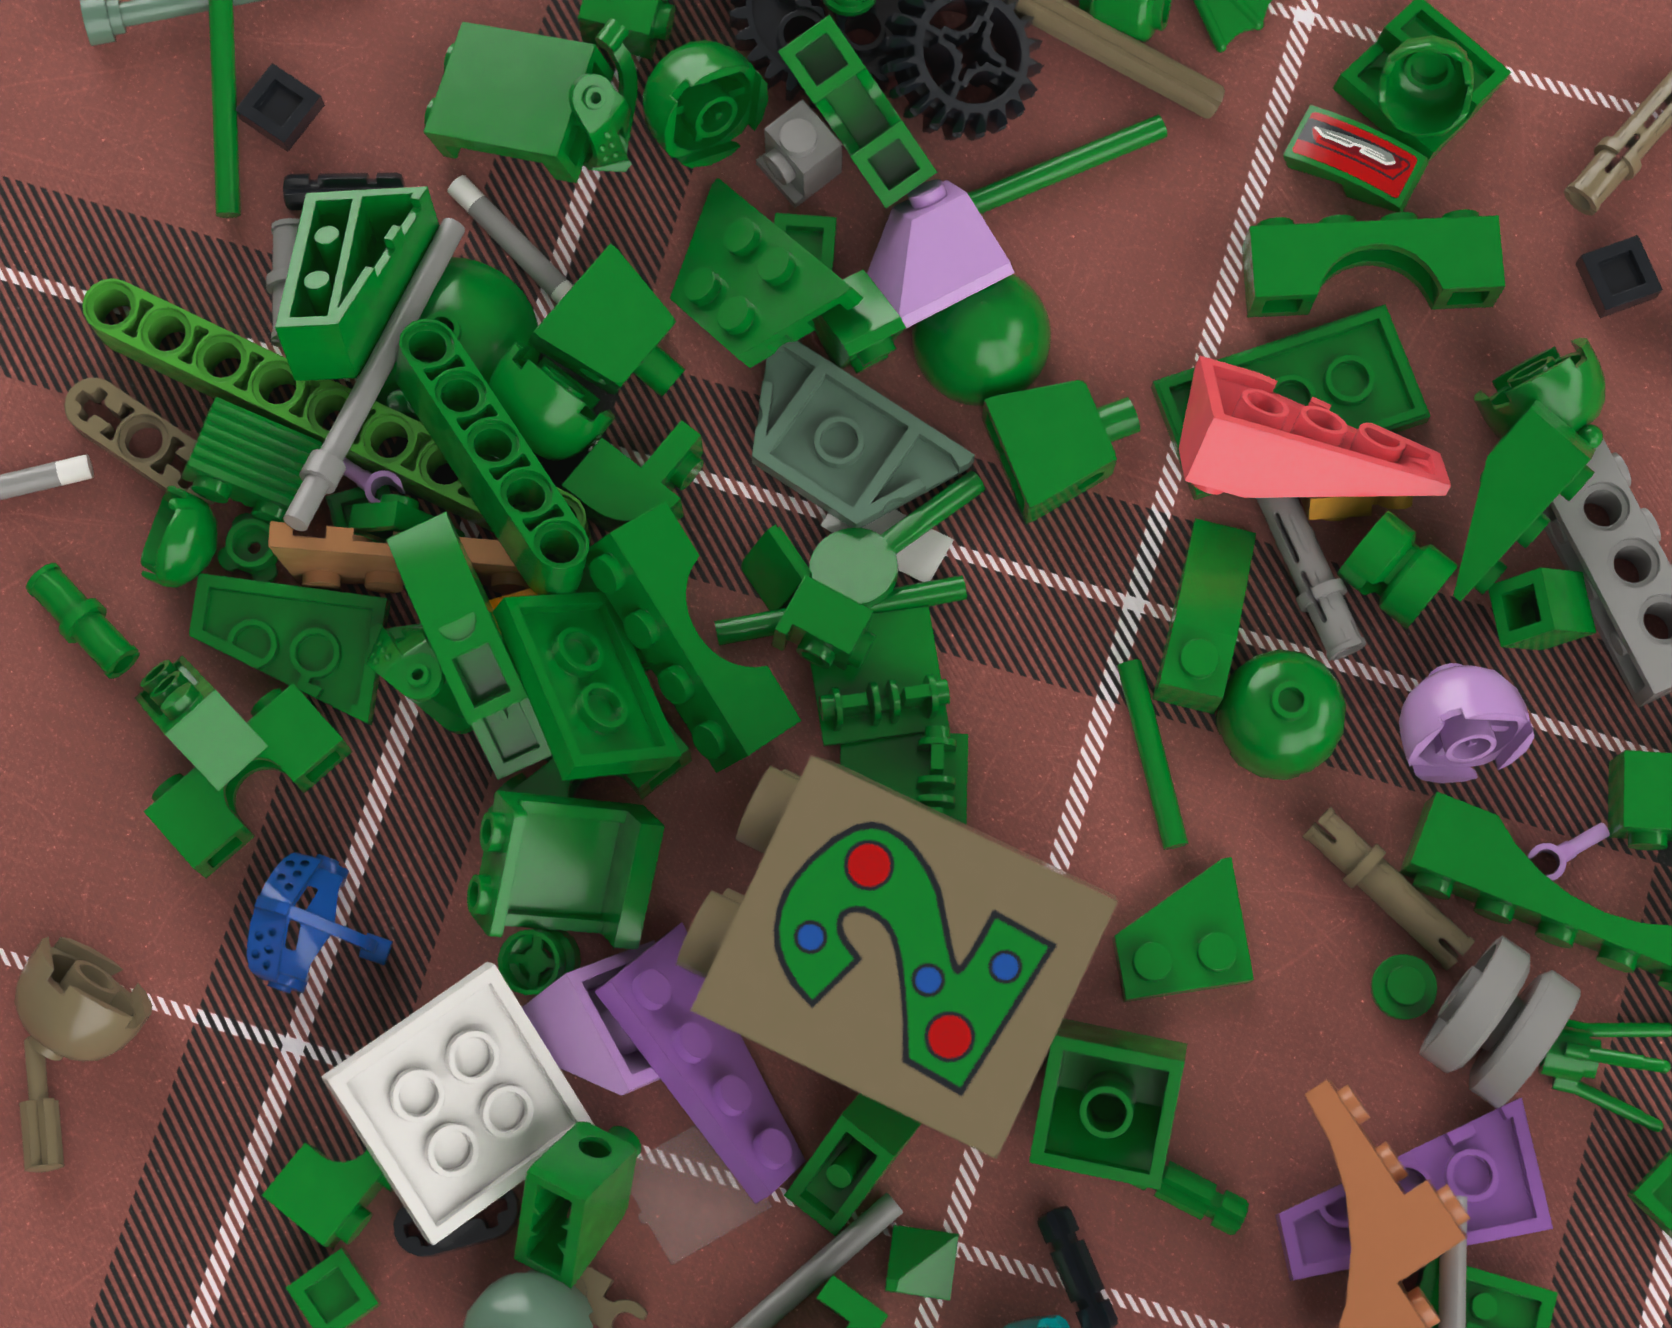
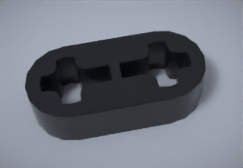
M511 1189L497 1199L506 1200L507 1210L498 1214L497 1220L499 1225L489 1228L484 1219L476 1218L469 1220L434 1246L432 1244L425 1246L422 1238L409 1236L408 1226L415 1223L405 1207L402 1206L394 1220V1235L398 1244L410 1254L423 1258L439 1256L497 1240L509 1234L519 1220L520 1201L515 1191Z

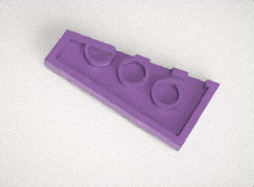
M681 922L598 988L595 993L756 1204L771 1195L806 1160L741 1035L690 1011L705 979L676 965L680 949L688 933Z
M1522 1097L1397 1156L1409 1176L1399 1182L1406 1193L1430 1179L1436 1190L1448 1184L1456 1196L1467 1197V1213L1471 1218L1467 1221V1246L1553 1229ZM1343 1183L1275 1215L1290 1281L1349 1269L1351 1241L1346 1193Z

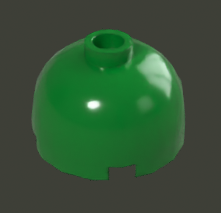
M708 40L689 42L669 52L658 62L648 77L642 95L645 123L665 152L671 158H677L682 165L690 168L712 165L731 156L741 147L738 142L731 140L740 135L747 125L755 131L761 123L768 104L767 82L748 59L734 48Z
M1587 338L1571 340L1576 352L1560 357L1554 346L1492 380L1497 392L1490 398L1481 390L1475 394L1474 402L1485 422L1499 439H1502L1536 400L1551 410L1576 433L1585 425L1592 423L1600 415L1605 402V376L1599 359Z
M514 341L493 372L489 387L533 453L551 461L570 460L585 453L600 439L615 419L614 414L609 409L598 415L593 411V408L600 399L545 356L538 365L529 359H525L524 356L531 347Z
M1278 649L1253 656L1233 671L1226 684L1223 700L1217 708L1216 725L1219 735L1222 734L1225 745L1231 751L1229 754L1239 766L1259 777L1288 780L1299 777L1300 774L1311 772L1332 755L1344 733L1346 703L1340 683L1323 663L1303 652Z

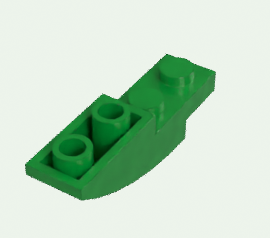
M447 511L387 538V543L434 654L468 726H472L497 780L551 756L552 753L492 613L494 609Z

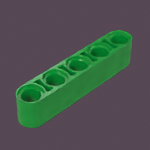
M420 319L413 321L404 328L400 335L395 378L399 389L527 585L537 595L574 593L582 582L589 552V539L586 531L454 332L446 324L437 320ZM417 358H430L435 362H422L417 360ZM461 406L469 411L458 412L448 407ZM494 455L500 458L501 461H487L480 456ZM524 504L532 507L535 511L521 512L514 509L512 505ZM545 555H560L569 562L554 563L548 560Z

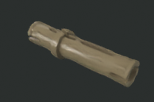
M1672 70L1648 97L1640 103L1634 113L1613 136L1602 138L1595 146V157L1582 170L1574 182H1571L1564 189L1565 198L1576 210L1585 215H1594L1600 209V205L1623 180L1629 181L1635 177L1642 167L1641 159L1672 126ZM1663 102H1666L1668 106L1649 128H1645L1644 123ZM1624 146H1627L1629 148L1628 152L1609 173H1606L1604 169Z
M1329 807L1319 817L1318 822L1336 839L1328 835L1316 822L1302 837L1312 843L1345 874L1342 879L1345 884L1351 889L1357 885L1441 963L1442 968L1446 971L1458 961V954L1441 938L1445 939L1462 956L1469 950L1475 940L1471 936L1468 937L1420 891L1412 886L1401 873L1383 858L1386 851L1377 843L1371 847L1335 813L1332 807Z

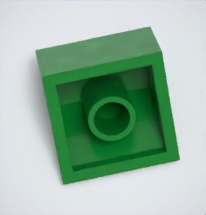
M1063 1018L1050 1046L1029 1163L1160 1190L1184 1069L1187 1043Z

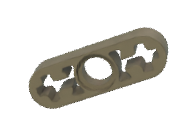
M87 378L79 381L69 390L65 398V413L68 420L82 436L164 492H166L168 486H175L203 499L209 506L215 503L196 494L191 489L192 485L186 490L187 481L181 477L182 474L179 470L170 465L176 455L186 465L196 440L107 380ZM105 398L104 404L113 416L121 420L116 431L111 424L99 416L93 415L88 420L89 415L83 409L85 403L89 400L100 403ZM144 428L159 430L162 433L163 442L160 450L155 455L149 458H137L130 453V440L137 431Z

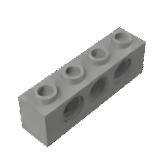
M1603 439L1600 446L1595 448L1596 450L1591 460L1586 464L1595 473L1570 501H1567L1560 494L1543 511L1551 519L1544 529L1565 569L1583 572L1594 624L1639 708L1672 693V564L1669 563L1659 544L1661 533L1654 516L1647 508H1640L1629 488L1631 486V476L1626 463L1618 453L1610 452ZM1591 503L1602 507L1609 516L1610 525L1598 526L1593 524L1585 515L1584 504ZM1614 559H1625L1631 562L1638 571L1639 582L1631 583L1621 579L1614 569ZM1644 614L1656 615L1665 622L1668 628V639H1658L1648 633L1643 622Z

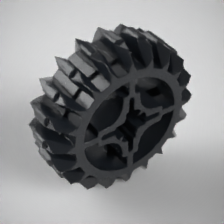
M1002 0L898 1L897 7L900 13H894L889 16L884 24L894 36L883 39L878 48L892 56L893 60L884 64L879 74L887 77H896L898 85L889 91L888 97L899 99L905 96L909 104L905 107L903 118L912 119L922 113L924 115L922 132L931 134L942 126L945 140L954 141L960 138L964 132L968 140L975 141L984 137L986 130L992 134L1004 130L1008 124L1007 118L1014 120L1024 113L1026 109L1022 100L1025 101L1034 97L1035 92L1038 90L1029 77L1039 74L1044 65L1030 58V53L1040 48L1042 40L1034 37L1027 38L1025 29L1030 27L1034 17L1027 15L1020 18L1017 17L1014 10L1019 0H1005L1004 2ZM951 11L967 16L965 22L957 26L955 30L946 26L938 29L929 24L931 18L937 12ZM990 38H991V40H992V42H993V44H994V47H995L996 52L994 51V49H993V47H992V45H991ZM925 61L928 62L932 69L933 79L928 72ZM968 84L975 87L985 85L993 89L984 103H965L955 99L958 91L966 88Z

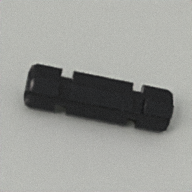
M398 172L377 173L375 179H369L368 173L318 174L317 179H310V174H289L284 178L283 198L287 209L302 211L306 193L404 188L405 182L403 176Z
M1061 1206L1042 1214L1038 1218L1037 1225L1045 1243L1051 1242L1054 1252L1050 1253L1070 1302L1076 1301L1080 1311L1075 1312L1081 1328H1114L1118 1324L1117 1315L1110 1299L1104 1300L1101 1290L1105 1289L1084 1239L1078 1240L1075 1231L1080 1229L1072 1210L1068 1206Z

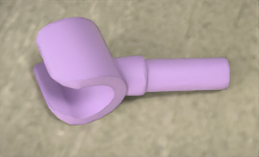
M346 457L343 460L346 466V471L343 475L364 490L369 503L380 502V500L375 498V493L377 489L384 485H391L398 492L405 494L401 480L395 473L388 470H380L372 474Z
M1600 822L1573 839L1564 841L1557 846L1552 843L1536 845L1528 853L1527 857L1532 859L1541 852L1551 854L1557 862V868L1555 873L1547 875V877L1554 882L1564 873L1567 862L1574 859L1577 854L1609 837L1610 833L1606 825Z

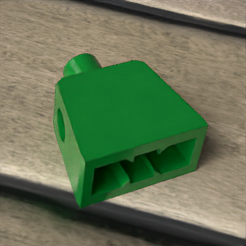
M611 243L533 331L528 341L536 350L612 395H615L634 373L662 398L686 370L658 346L675 325L676 320L620 251Z
M1074 380L984 399L982 421L1025 524L1039 519L1110 477L1114 472L1117 462L1112 442L1139 433L1141 430L1136 410L1128 397L1096 408L1088 386L1083 380Z
M587 1121L577 1122L527 1170L514 1254L515 1260L564 1283L570 1289L575 1285L624 1217L628 1208L636 1159L641 1153V1143L631 1130L623 1126H613L608 1131H605ZM571 1210V1214L567 1218L568 1212Z

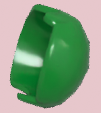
M1432 35L1406 39L1387 56V61L1384 64L1380 77L1379 106L1381 112L1396 130L1417 138L1443 136L1463 122L1469 113L1475 77L1473 63L1468 59L1467 52L1454 41Z
M175 486L167 487L141 554V565L152 573L142 570V577L164 587L177 588L192 581L209 566L217 550L218 521L207 502Z

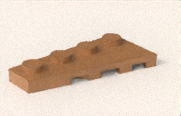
M270 521L268 547L296 582L302 584V587L339 591L341 584H363L367 590L378 593H398L403 590L404 582L387 540L386 543H376L369 538L354 535V528L326 526V536L324 538L294 536L293 528L289 527L285 522ZM459 537L482 586H491L492 591L506 595L529 588L499 540Z

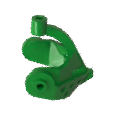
M610 18L596 35L595 41L604 50L609 52L615 63L619 80L618 92L607 78L592 73L579 76L569 90L570 108L590 143L583 166L591 171L626 172L632 165L627 157L637 100L638 79L631 53L623 44L629 35V31L613 18Z
M380 622L370 629L366 665L449 732L467 734L473 731L472 726H468L422 624L385 628Z

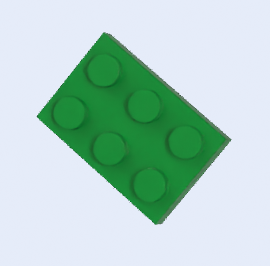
M600 591L504 597L492 611L563 781L669 769L682 756L637 652L625 633L623 622L605 593Z

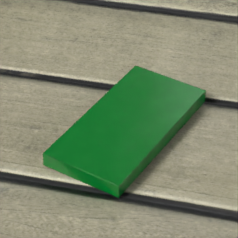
M1386 304L1218 359V361L1259 372L1277 380L1278 382L1273 392L1302 405L1308 406L1312 396L1331 404L1329 411L1337 414L1347 425L1356 429L1363 423L1371 422L1389 431L1398 433L1427 423L1431 417ZM1195 367L1155 380L1151 386L1181 468L1179 444ZM1187 482L1194 500L1212 495L1197 489L1190 482Z

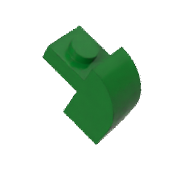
M681 420L642 467L604 438H601L564 481L562 488L580 500L590 521L609 533L664 501L667 502L679 521L684 515L681 498L672 490L675 487L680 490L687 488L702 469L704 460L700 457L704 452L701 435Z

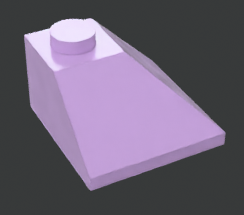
M931 180L922 183L908 193V200L892 207L867 272L868 276L900 315L906 328L1014 274L1009 259L968 193L948 180L943 182L941 180Z
M654 940L640 945L638 950L629 949L568 972L522 1006V1009L560 1069L621 1096L660 1080L659 1076L595 993L598 988L655 943Z

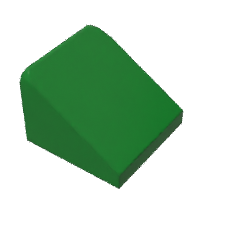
M776 524L767 529L741 563L743 573L769 611L787 608L804 576L807 575L812 578L811 570L780 526L777 527Z

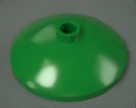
M451 257L418 320L433 319L452 327L454 334L488 385L499 361L514 341L531 347L524 358L538 365L541 352L528 343L533 331L538 327V322L530 302L521 289L505 274L487 264L467 258ZM417 358V360L422 362H435L430 358ZM397 361L375 400L385 406L388 395L393 390L399 389L395 379ZM461 406L448 407L458 412L469 411ZM407 413L404 414V415H406V416H408V417H411V418L417 420L416 418L410 416V415L407 414Z

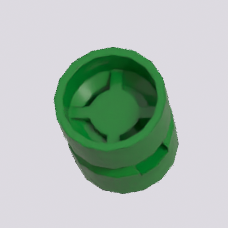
M1388 510L1347 558L1337 572V575L1364 596L1376 592L1380 596L1379 608L1407 630L1459 565L1433 544L1422 547L1418 546L1415 543L1416 531Z

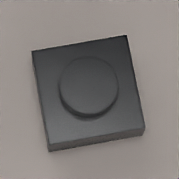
M272 63L235 111L241 121L289 152L325 104L321 95Z
M1638 235L1585 253L1575 263L1599 318L1653 300L1663 290Z

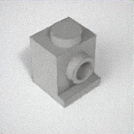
M803 99L764 128L765 153L756 159V165L794 208L798 207L842 173V143Z

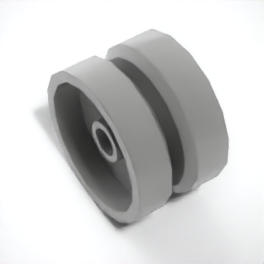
M1503 935L1492 943L1476 964L1470 967L1456 984L1442 1005L1438 1018L1428 1032L1419 1052V1055L1447 1074L1462 1068L1482 1047L1470 1070L1469 1090L1495 1108L1504 1106L1531 1076L1563 1030L1581 996V989L1554 970L1537 976L1517 996L1530 972V954Z

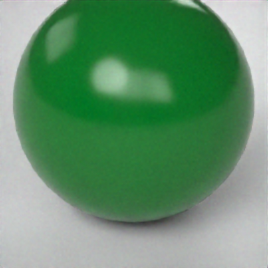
M1012 274L912 325V348L920 371L938 392L961 404L984 406V399L1026 390L1034 383L1043 370L1049 355L1051 344L1050 321L1045 306L1035 290L1023 279Z

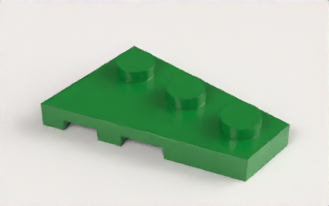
M199 573L189 636L289 686L293 683L300 691L372 726L380 675L366 665L370 629L378 622L387 628L391 601L384 597Z

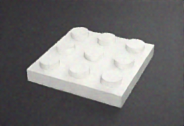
M486 962L321 1076L425 1240L433 1246L525 1180L527 1170L577 1122L587 1121L594 1125L498 968L490 962Z

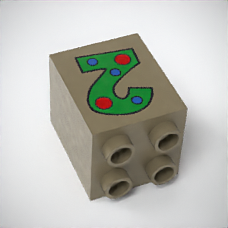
M811 756L802 776L787 769L781 771L770 766L747 806L735 838L736 841L764 854L745 896L730 888H727L723 895L712 890L700 907L677 958L676 965L705 979L690 1011L997 1159L1118 903L1116 895L834 761Z

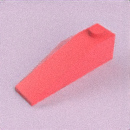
M1199 356L1194 369L1179 444L1184 479L1197 489L1214 495L1225 492L1243 498L1447 495L1451 483L1441 453L1371 422L1363 423L1356 429L1347 425L1337 414L1329 411L1331 404L1312 396L1308 406L1302 405L1273 392L1278 382L1277 380L1259 372Z

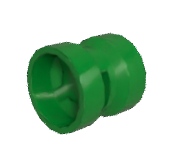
M537 928L520 930L507 938L501 946L498 956V969L504 980L514 992L523 995L541 993L564 974L579 969L581 964L580 949L575 938L567 931ZM544 949L549 951L551 957H549L548 953Z

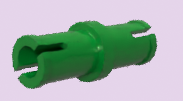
M57 563L47 564L31 576L26 584L27 592L32 597H35L60 624L58 632L68 643H78L105 672L104 674L109 679L121 676L135 664L140 655L139 650L134 645H131L105 617L107 609L96 598L88 599L62 572Z

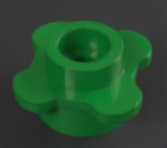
M242 513L236 516L232 521V528L227 534L226 546L221 548L218 553V561L222 568L228 572L236 570L251 574L256 581H273L278 575L276 567L278 558L268 547L270 525L254 518L251 513ZM253 543L260 544L261 548L258 553L253 554L249 552V547Z

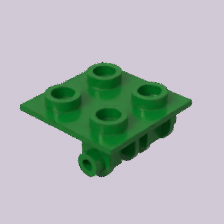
M929 606L873 613L868 631L877 636L860 669L849 664L846 670L833 664L829 669H825L810 663L823 747L925 733V727L932 725L949 727L946 704H950V692L947 679H941Z
M932 725L925 727V733L841 744L840 765L967 824L968 734L950 733V727Z

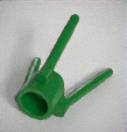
M1569 1019L1545 1057L1539 1063V1074L1553 1077V1090L1575 1094L1633 1123L1640 1124L1654 1132H1661L1664 1127L1661 1120L1582 1082L1581 1079L1582 1077L1594 1079L1599 1063L1660 1073L1669 1072L1671 1064L1667 1060L1601 1048V1040L1590 1037H1671L1672 1023H1585Z

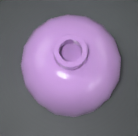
M1449 663L1435 668L1428 677L1422 680L1408 694L1399 718L1403 750L1409 767L1412 764L1415 775L1421 780L1435 783L1465 782L1478 778L1477 773L1471 767L1484 765L1495 760L1497 769L1500 770L1523 755L1534 739V731L1529 713L1517 688L1495 670L1473 665Z

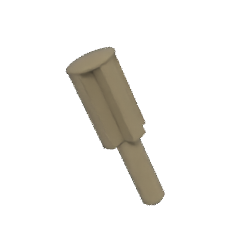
M29 1037L24 1040L29 1101L19 1103L24 1171L33 1173L50 1172L65 1167L59 1100L49 1098L46 1058L30 1045Z

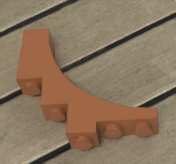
M1327 1079L1305 1093V1096L1330 1141L1346 1193L1351 1255L1346 1304L1338 1328H1431L1441 1322L1435 1309L1418 1286L1408 1292L1401 1280L1465 1240L1468 1236L1460 1225L1471 1218L1448 1184L1436 1190L1430 1179L1406 1193L1399 1182L1409 1176L1407 1170L1387 1141L1375 1147L1361 1126L1362 1123L1371 1117L1349 1084L1337 1090L1333 1082Z

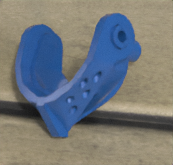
M293 852L282 859L267 879L254 906L255 909L250 922L247 940L249 969L258 978L267 981V986L288 994L291 991L304 993L309 980L308 973L311 963L330 936L361 949L359 953L360 958L383 966L386 964L393 941L371 933L364 935L335 923L338 892L340 887H344L349 874L348 869L339 866V861L320 854L312 857ZM307 887L317 889L318 892L306 910L296 907L297 902ZM291 920L300 923L296 950H290L285 947Z

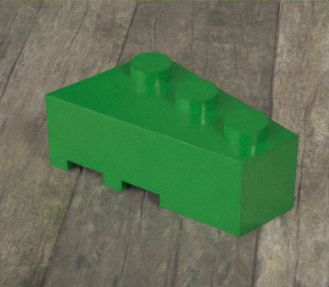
M428 186L306 193L275 325L295 381L358 377L440 226Z

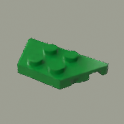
M717 177L711 185L669 299L736 358L751 368L775 354L777 349L783 344L796 342L816 330L812 319L838 304H841L846 310H850L857 306L864 297Z

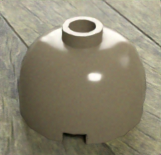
M49 937L42 938L19 975L14 1000L20 1021L30 1034L28 1038L30 1045L39 1054L54 1061H61L63 1057L82 1062L98 1061L122 1050L138 1034L151 1016L153 1005L146 991L139 983L130 993L111 977L124 970L113 960L85 944L65 937H60L54 947L50 946Z

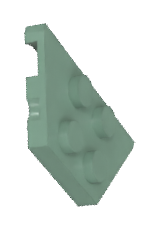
M799 341L783 344L777 349L775 354L766 359L759 401L758 422L752 450V463L851 528H862L967 471L973 464L975 454Z

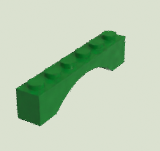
M1438 791L1425 802L1399 872L1413 878L1412 886L1418 891L1443 900H1449L1451 894L1475 903L1473 909L1475 913L1498 923L1511 924L1514 918L1536 927L1535 936L1552 945L1572 948L1573 944L1577 943L1597 951L1596 960L1615 970L1634 973L1636 967L1660 976L1658 985L1672 992V926L1640 923L1612 915L1570 895L1533 864L1514 842L1498 815Z

